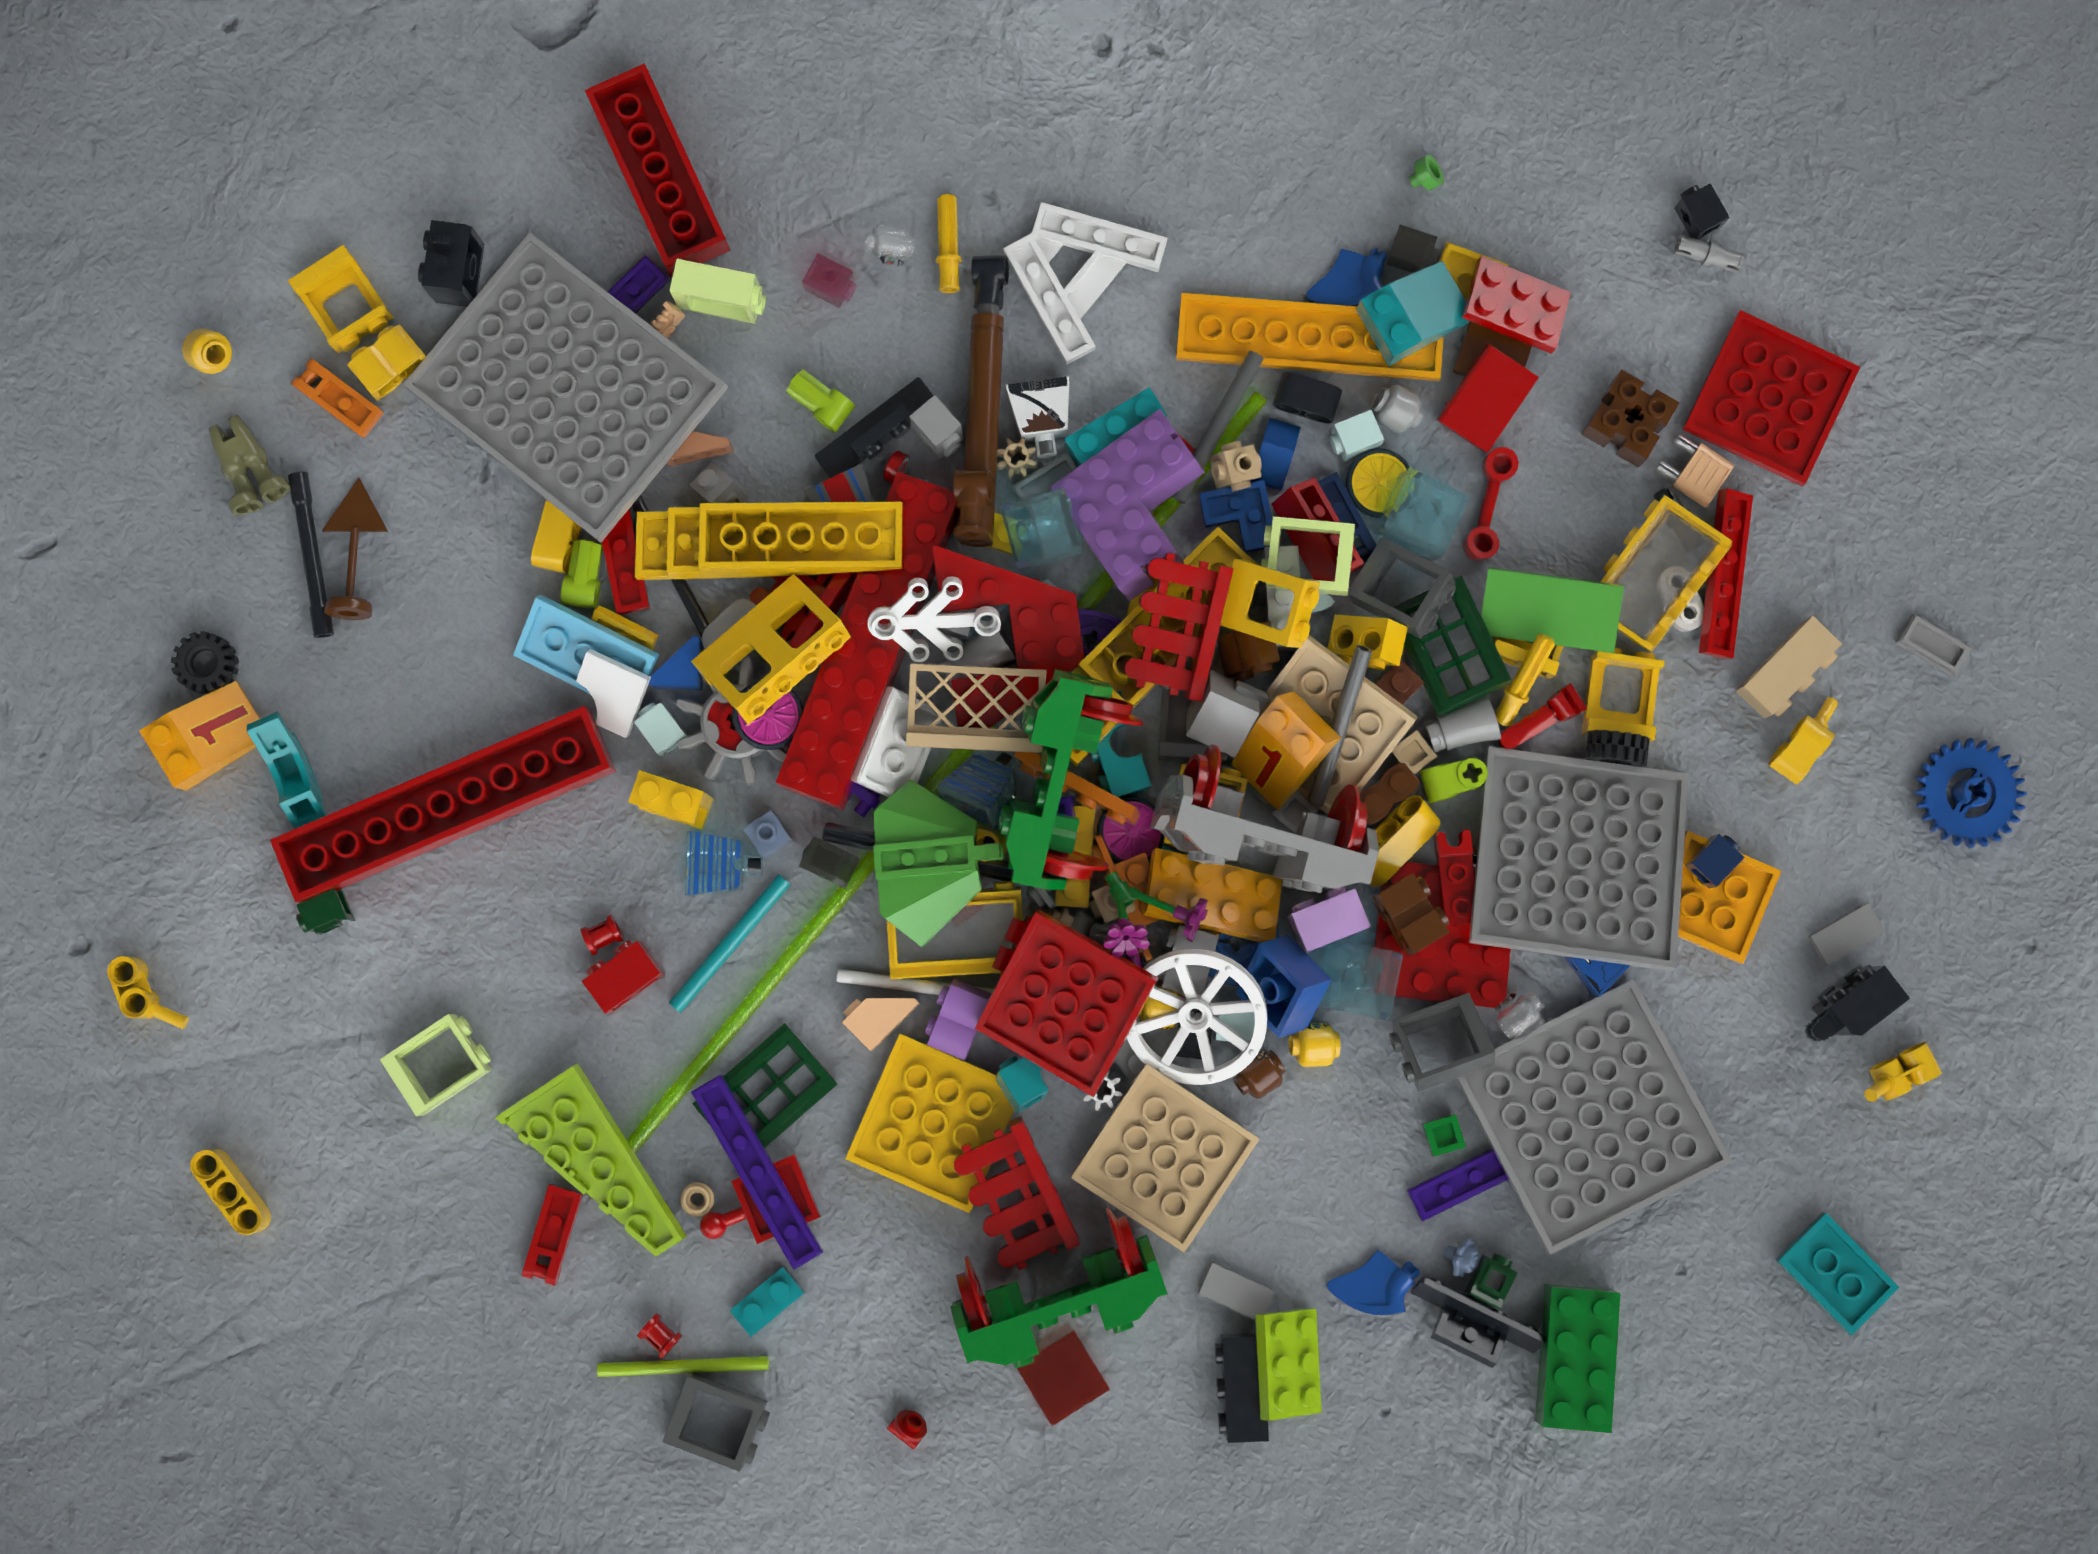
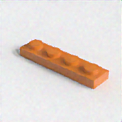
M1035 752L1015 753L1014 758L1021 764L1019 770L1035 779L1038 775L1043 776L1044 769L1040 765V755ZM1067 770L1062 794L1069 790L1078 795L1076 800L1092 810L1096 806L1106 810L1105 816L1119 825L1123 826L1125 821L1133 826L1136 824L1141 814L1135 806Z

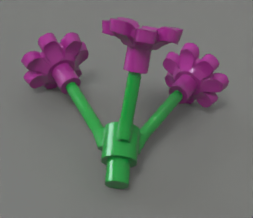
M1112 872L1105 877L1110 887L1109 893L1117 905L1119 917L1117 925H1111L1108 928L1109 936L1104 938V947L1107 949L1112 948L1111 954L1122 957L1124 951H1126L1127 955L1125 957L1127 960L1141 968L1145 967L1140 963L1137 947L1140 949H1147L1149 947V941L1145 937L1148 931L1143 924L1134 926L1128 919L1126 908L1137 899L1170 912L1174 918L1185 922L1183 935L1191 943L1194 941L1195 934L1200 926L1199 920L1202 921L1207 916L1208 910L1205 909L1208 902L1207 899L1200 898L1198 903L1191 909L1180 905L1175 907L1144 894L1135 887H1129L1126 881L1120 879L1117 872Z

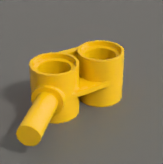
M1827 697L1815 718L1805 715L1792 730L1789 736L1791 742L1785 741L1776 750L1768 766L1795 785L1799 784L1810 771L1816 759L1826 751L1835 737V734L1828 729L1827 723L1838 705L1837 700Z
M121 956L116 957L110 962L107 975L119 1008L125 1016L136 1019H152L155 1017L181 1029L187 1026L189 1022L188 1016L160 1005V998L156 992L151 990L147 979L149 973L148 966L142 959ZM130 963L134 972L131 979L127 981L123 977L122 972L125 965ZM141 994L145 999V1007L142 1011L138 1012L134 1007V1001Z
M1927 1042L1916 1044L1902 1051L1898 1056L1871 1067L1869 1072L1874 1080V1084L1864 1092V1096L1870 1102L1876 1101L1881 1096L1884 1101H1889L1912 1090V1083L1914 1086L1921 1085L1941 1075L1942 1071Z

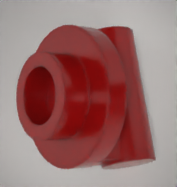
M902 1410L892 1420L887 1430L914 1450L926 1435L927 1425L922 1416L917 1412Z

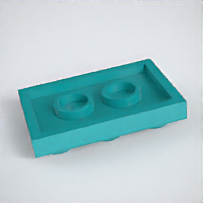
M1822 1212L1775 1259L1849 1335H1853L1900 1288L1825 1212Z

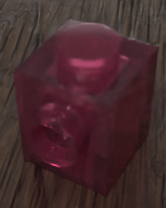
M817 253L802 280L806 292L839 309L844 300L848 302L852 298L857 286L854 283L855 278L852 270Z

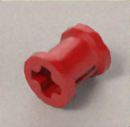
M612 914L607 916L605 921L595 926L580 929L584 942L593 956L597 955L598 950L616 941L618 943L624 941L623 934Z
M657 1313L640 1330L637 1337L639 1339L644 1338L659 1352L658 1356L663 1359L679 1342L682 1335L679 1332L675 1334L660 1320L661 1316Z

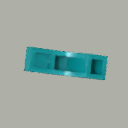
M277 711L247 724V733L270 770L277 788L279 804L293 828L296 829L326 816L323 797L310 762L295 733L289 731L279 712Z

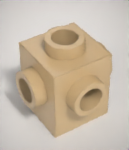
M1241 441L1221 446L1222 452L1212 455L1209 459L1216 489L1231 486L1232 492L1252 487L1251 480L1262 477L1260 472L1262 468L1261 458L1255 451L1254 444L1244 447L1241 446Z

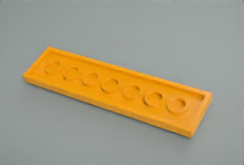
M1181 293L1176 361L1241 366L1248 352L1253 351L1264 358L1259 366L1263 368L1439 382L1441 379L1444 337L1388 366L1359 317L1356 306Z

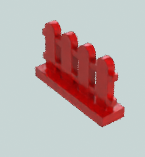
M1166 553L1165 559L1154 558L1147 565L1148 574L1153 578L1160 579L1157 593L1147 591L1140 596V607L1144 611L1152 613L1149 626L1137 625L1133 628L1131 632L1132 640L1136 644L1144 646L1141 659H1128L1124 663L1123 670L1128 677L1136 679V687L1144 688L1145 682L1170 687L1169 694L1178 696L1179 689L1185 690L1184 697L1202 702L1234 568L1215 564L1212 571L1208 570V562L1199 561L1198 567L1174 562L1175 555ZM1169 582L1193 587L1191 599L1186 600L1166 595ZM1203 590L1208 591L1205 604L1200 603ZM1161 615L1185 620L1183 633L1158 628ZM1195 623L1200 624L1197 637L1192 636ZM1153 648L1176 653L1175 667L1151 662ZM1187 656L1193 657L1190 670L1184 669Z
M858 572L820 574L816 581L806 575L795 576L837 615L849 596ZM772 576L776 583L771 590L767 591L764 588L754 589L750 594V601L758 605L791 576ZM832 577V580L830 581V583L828 584V586L825 588V585L827 584V582H828V581L830 580V578ZM806 605L783 624L785 627L779 635L787 643L795 632L791 641L787 643L792 648L800 647L823 627V622L812 611L806 615L809 611Z
M1022 1116L1009 1121L1011 1129L1009 1132L1003 1133L1002 1129L999 1128L993 1131L996 1137L974 1148L971 1147L970 1143L963 1145L962 1150L964 1153L959 1154L954 1160V1169L959 1175L966 1176L974 1173L978 1183L969 1189V1201L975 1206H983L988 1203L993 1213L988 1215L983 1221L985 1234L990 1237H996L1001 1234L1004 1236L1007 1244L998 1250L997 1259L999 1264L1003 1267H1012L1017 1264L1019 1270L1027 1267L1025 1260L1046 1250H1049L1051 1255L1058 1253L1057 1245L1063 1242L1068 1251L1080 1245L1079 1236ZM1021 1150L1025 1161L1018 1164L1014 1153ZM1005 1158L1010 1168L986 1179L982 1168ZM1034 1181L1040 1190L1036 1194H1032L1028 1184ZM1020 1188L1024 1199L1001 1209L996 1199ZM1050 1212L1054 1220L1049 1225L1046 1224L1042 1216ZM1034 1219L1039 1229L1015 1240L1011 1229Z

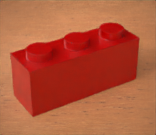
M1315 477L1291 486L1271 503L1278 517L1341 523ZM1285 529L1294 546H1298L1299 555L1314 580L1335 582L1340 534ZM1354 545L1350 574L1364 564Z

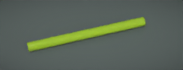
M769 1356L598 1363L597 1376L769 1370Z

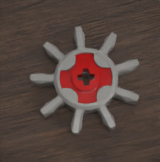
M743 658L739 668L738 684L733 685L739 692L751 684L754 669L753 662L750 659ZM713 685L710 686L713 694L705 705L697 704L690 699H678L676 703L678 708L687 714L701 716V731L677 742L679 749L682 751L692 750L701 744L708 743L715 750V753L706 766L704 774L706 778L713 781L720 774L721 768L728 758L740 760L742 776L749 786L756 785L757 773L753 766V757L758 756L764 750L749 745L735 730V726L731 723L733 720V706ZM785 749L765 750L777 761L784 762L787 754Z

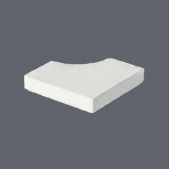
M590 649L585 654L576 682L585 687L595 701L597 708L596 725L627 738L633 728L651 676Z

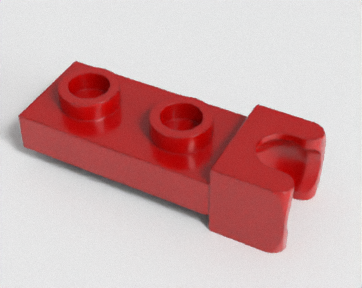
M1469 829L1459 833L1457 847H1451L1447 843L1445 833L1437 832L1434 834L1442 910L1450 923L1447 926L1471 923L1475 874L1472 857V839Z

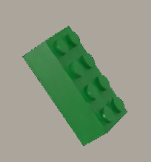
M1544 1284L1541 1334L1546 1336V1342L1540 1348L1535 1422L1545 1428L1612 1433L1621 1293L1612 1289Z

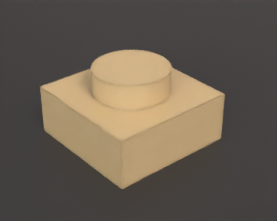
M1417 730L1396 745L1390 753L1398 764L1405 763L1413 774L1437 757Z

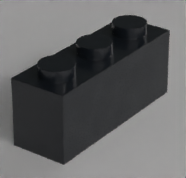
M1256 1333L1220 1334L1221 1343H1215L1216 1364H1222V1378H1216L1217 1399H1224V1413H1218L1219 1434H1225L1227 1443L1269 1441L1268 1420H1261Z

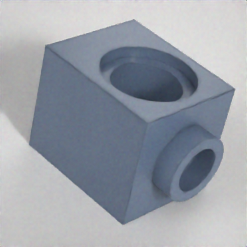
M772 810L743 828L760 855L765 859L794 841L776 813Z

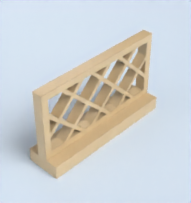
M910 663L906 746L1042 753L1043 745L1030 743L1027 733L1013 719L1025 709L1026 705L1032 706L1031 703L1034 697L1046 686V670ZM917 671L932 672L940 681L927 695L917 686ZM938 672H950V674L943 679ZM956 673H965L974 682V685L961 697L947 683ZM972 674L985 675L979 680H977ZM990 675H1000L1009 685L995 698L981 685ZM1005 675L1018 677L1011 682ZM1024 676L1039 677V690L1029 700L1015 687ZM944 685L957 700L942 713L929 698ZM976 687L991 701L977 715L963 700ZM1012 688L1024 704L1010 716L997 701ZM916 691H917V692L920 694V696L923 698V699H922L921 701H919L917 704H916ZM925 701L939 715L930 725L915 724V711ZM959 703L973 717L963 727L954 726L946 717ZM993 704L1007 719L998 728H988L979 718ZM942 719L948 726L936 724ZM977 721L982 728L969 726ZM1009 722L1015 727V729H1003V728H1004Z

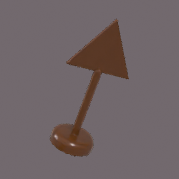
M358 478L322 530L323 532H350L345 596L329 598L325 602L324 612L328 616L344 620H365L372 617L373 609L371 603L365 599L354 597L359 532H388L361 479Z

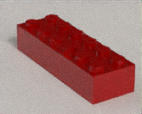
M645 63L584 90L670 277H673L676 259L702 264L731 251Z

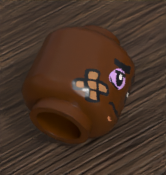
M1260 1049L1253 1061L1236 1074L1237 1076L1233 1078V1081L1241 1094L1249 1093L1252 1097L1261 1099L1282 1085V1074L1286 1071L1275 1052L1272 1050L1267 1052L1264 1049Z

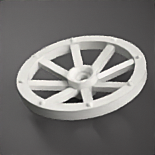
M1177 950L1152 960L1143 969L1157 976L1175 967L1186 998L1184 999L1154 986L1149 997L1179 1010L1138 1023L1136 1019L1127 1036V1040L1137 1057L1144 1064L1147 1063L1171 1080L1192 1085L1220 1082L1233 1077L1245 1069L1257 1056L1262 1047L1268 1020L1266 1001L1254 977L1233 959L1209 950ZM1187 965H1202L1219 970L1201 995L1196 993ZM1229 976L1244 989L1250 999L1211 1003L1212 998ZM1192 1009H1199L1201 1012L1193 1014L1191 1011ZM1254 1012L1255 1027L1250 1040L1248 1041L1214 1015ZM1179 1022L1181 1026L1162 1057L1157 1055L1148 1046L1141 1035ZM1210 1027L1242 1051L1228 1062L1215 1066L1207 1028ZM1190 1032L1196 1033L1204 1069L1186 1068L1172 1064Z

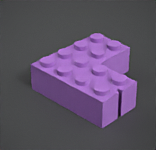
M1159 409L1051 486V489L1119 590L1131 601L1154 584L1142 569L1148 565L1150 560L1154 558L1165 559L1166 553L1175 555L1174 562L1184 563L1150 511L1205 472L1161 409Z

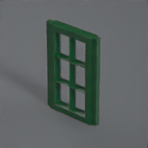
M1462 575L1454 578L1456 589L1452 596V600L1461 618L1444 626L1438 614L1437 630L1422 636L1421 639L1407 632L1404 643L1420 679L1425 682L1423 685L1438 716L1444 713L1447 714L1512 682ZM1430 590L1394 606V608L1412 617L1411 613L1418 610ZM1464 624L1475 649L1458 656L1448 632ZM1441 635L1452 660L1436 667L1425 643ZM1479 655L1490 678L1473 686L1462 662ZM1456 665L1467 689L1450 697L1439 673Z
M786 1023L780 1026L723 1076L731 1091L736 1092L747 1105L742 1109L745 1115L752 1111L763 1124L756 1131V1134L764 1148L838 1085ZM788 1045L800 1059L779 1077L767 1063ZM805 1064L816 1079L795 1096L784 1081ZM762 1068L773 1083L754 1100H751L740 1086ZM776 1088H779L790 1102L772 1118L768 1119L757 1105ZM694 1101L692 1104L707 1121L697 1101Z

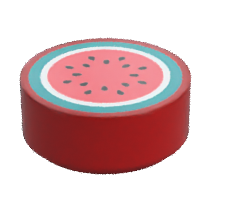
M900 450L895 451L885 466L883 472L884 480L893 484L897 471L905 474L910 462V455Z

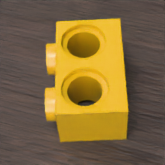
M1335 614L1327 649L1350 665L1356 646H1366L1372 649L1368 668L1385 670L1386 665H1400L1408 627L1389 618Z

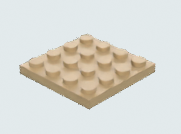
M1308 635L1306 641L1303 642L1302 648H1298L1265 692L1268 694V700L1257 720L1277 696L1294 691L1331 727L1350 665ZM1364 677L1324 806L1318 807L1326 814L1329 813L1335 798L1346 785H1355L1360 793L1418 718L1417 715L1366 677ZM1318 766L1297 789V792L1306 799L1309 797Z
M1146 1063L1070 1177L1185 1253L1260 1138Z

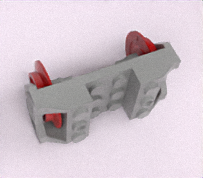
M1211 744L1202 755L1194 754L1190 758L1182 775H1170L1158 796L1150 828L1159 830L1178 850L1187 852L1188 860L1224 866L1225 860L1237 861L1241 846L1258 847L1257 851L1274 856L1279 855L1273 877L1282 879V886L1287 888L1321 893L1323 888L1336 889L1358 882L1369 885L1371 883L1379 853L1376 830L1366 828L1367 807L1364 802L1360 801L1359 791L1355 785L1348 784L1339 792L1327 817L1309 812H1301L1296 834L1237 818L1244 793L1217 786L1221 768V751L1219 746Z

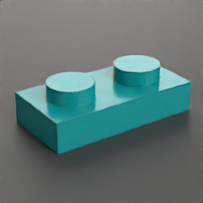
M783 1266L734 1306L730 1312L748 1335L752 1337L802 1296L805 1291L785 1266Z

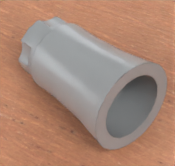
M998 631L992 636L976 634L963 644V655L959 660L950 661L944 659L940 662V665L1001 667L1015 661L1016 656L1001 632ZM956 673L950 678V681L953 678L967 677L965 673Z
M1487 695L1447 714L1437 715L1436 719L1424 722L1427 737L1434 753L1482 741L1501 739L1499 725Z

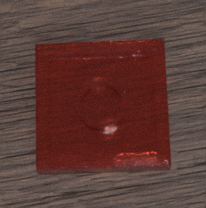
M1075 1330L1040 1350L1039 1354L1034 1355V1362L1017 1368L1051 1426L1110 1390Z

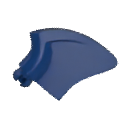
M1373 248L1369 256H1364L1341 249L1334 267L1325 277L1308 290L1306 299L1311 303L1357 307L1360 299L1383 287L1380 279L1385 267L1384 262L1387 259L1386 252L1382 250L1380 253L1377 251L1378 248Z
M1377 1250L1369 1261L1359 1269L1330 1280L1327 1283V1289L1343 1303L1358 1311L1379 1316L1394 1315L1406 1312L1404 1297L1415 1283L1413 1280L1420 1275V1270L1410 1261L1405 1262L1400 1268L1386 1255Z

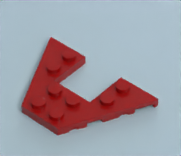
M932 545L938 593L942 590L944 579L951 576L960 579L963 588L961 597L952 600L941 610V613L1008 604L1017 668L1046 670V685L1053 678L1054 669L1070 672L1084 659L1075 593L937 545ZM950 585L946 588L949 592H954L958 589L956 585ZM985 674L973 675V676H974L977 680H979V679L982 678ZM990 675L981 683L993 698L1009 686L1000 675ZM1005 675L1011 682L1018 677ZM968 676L951 679L952 688L960 697L974 685V682ZM1024 676L1015 687L1029 700L1039 690V677ZM978 687L963 699L976 715L991 702ZM1012 688L997 701L1008 714L1024 704ZM960 703L955 706L957 726L963 727L973 717ZM993 704L979 718L990 728L1005 718V716ZM977 721L969 726L982 728Z

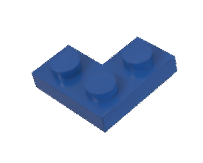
M1264 480L1251 482L1252 487L1232 492L1231 487L1199 493L1205 528L1238 521L1243 548L1247 553L1270 547L1264 545L1265 526H1272L1273 520Z

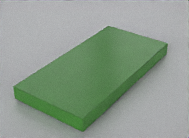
M1489 567L1481 617L1490 636L1534 642L1537 635L1542 633L1553 638L1555 645L1614 653L1624 585Z

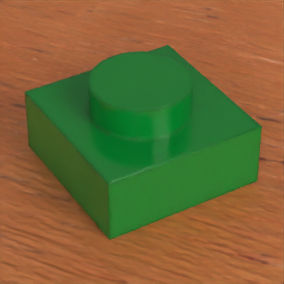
M1456 1114L1422 1123L1432 1157L1466 1147Z

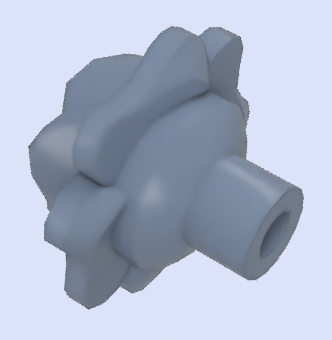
M1466 1238L1464 1243L1457 1248L1450 1245L1447 1246L1444 1252V1257L1453 1263V1275L1461 1279L1466 1273L1475 1272L1481 1260V1255L1475 1248L1476 1242L1470 1238Z

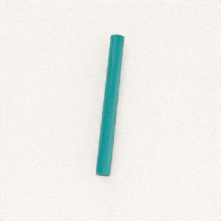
M779 874L671 998L668 1003L674 1009L682 1013L791 886L787 880Z

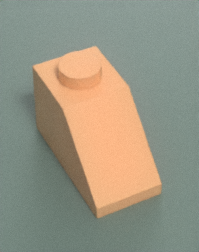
M857 998L843 1012L847 1017L842 1023L870 1051H873L920 1002L915 998H866L861 1003Z

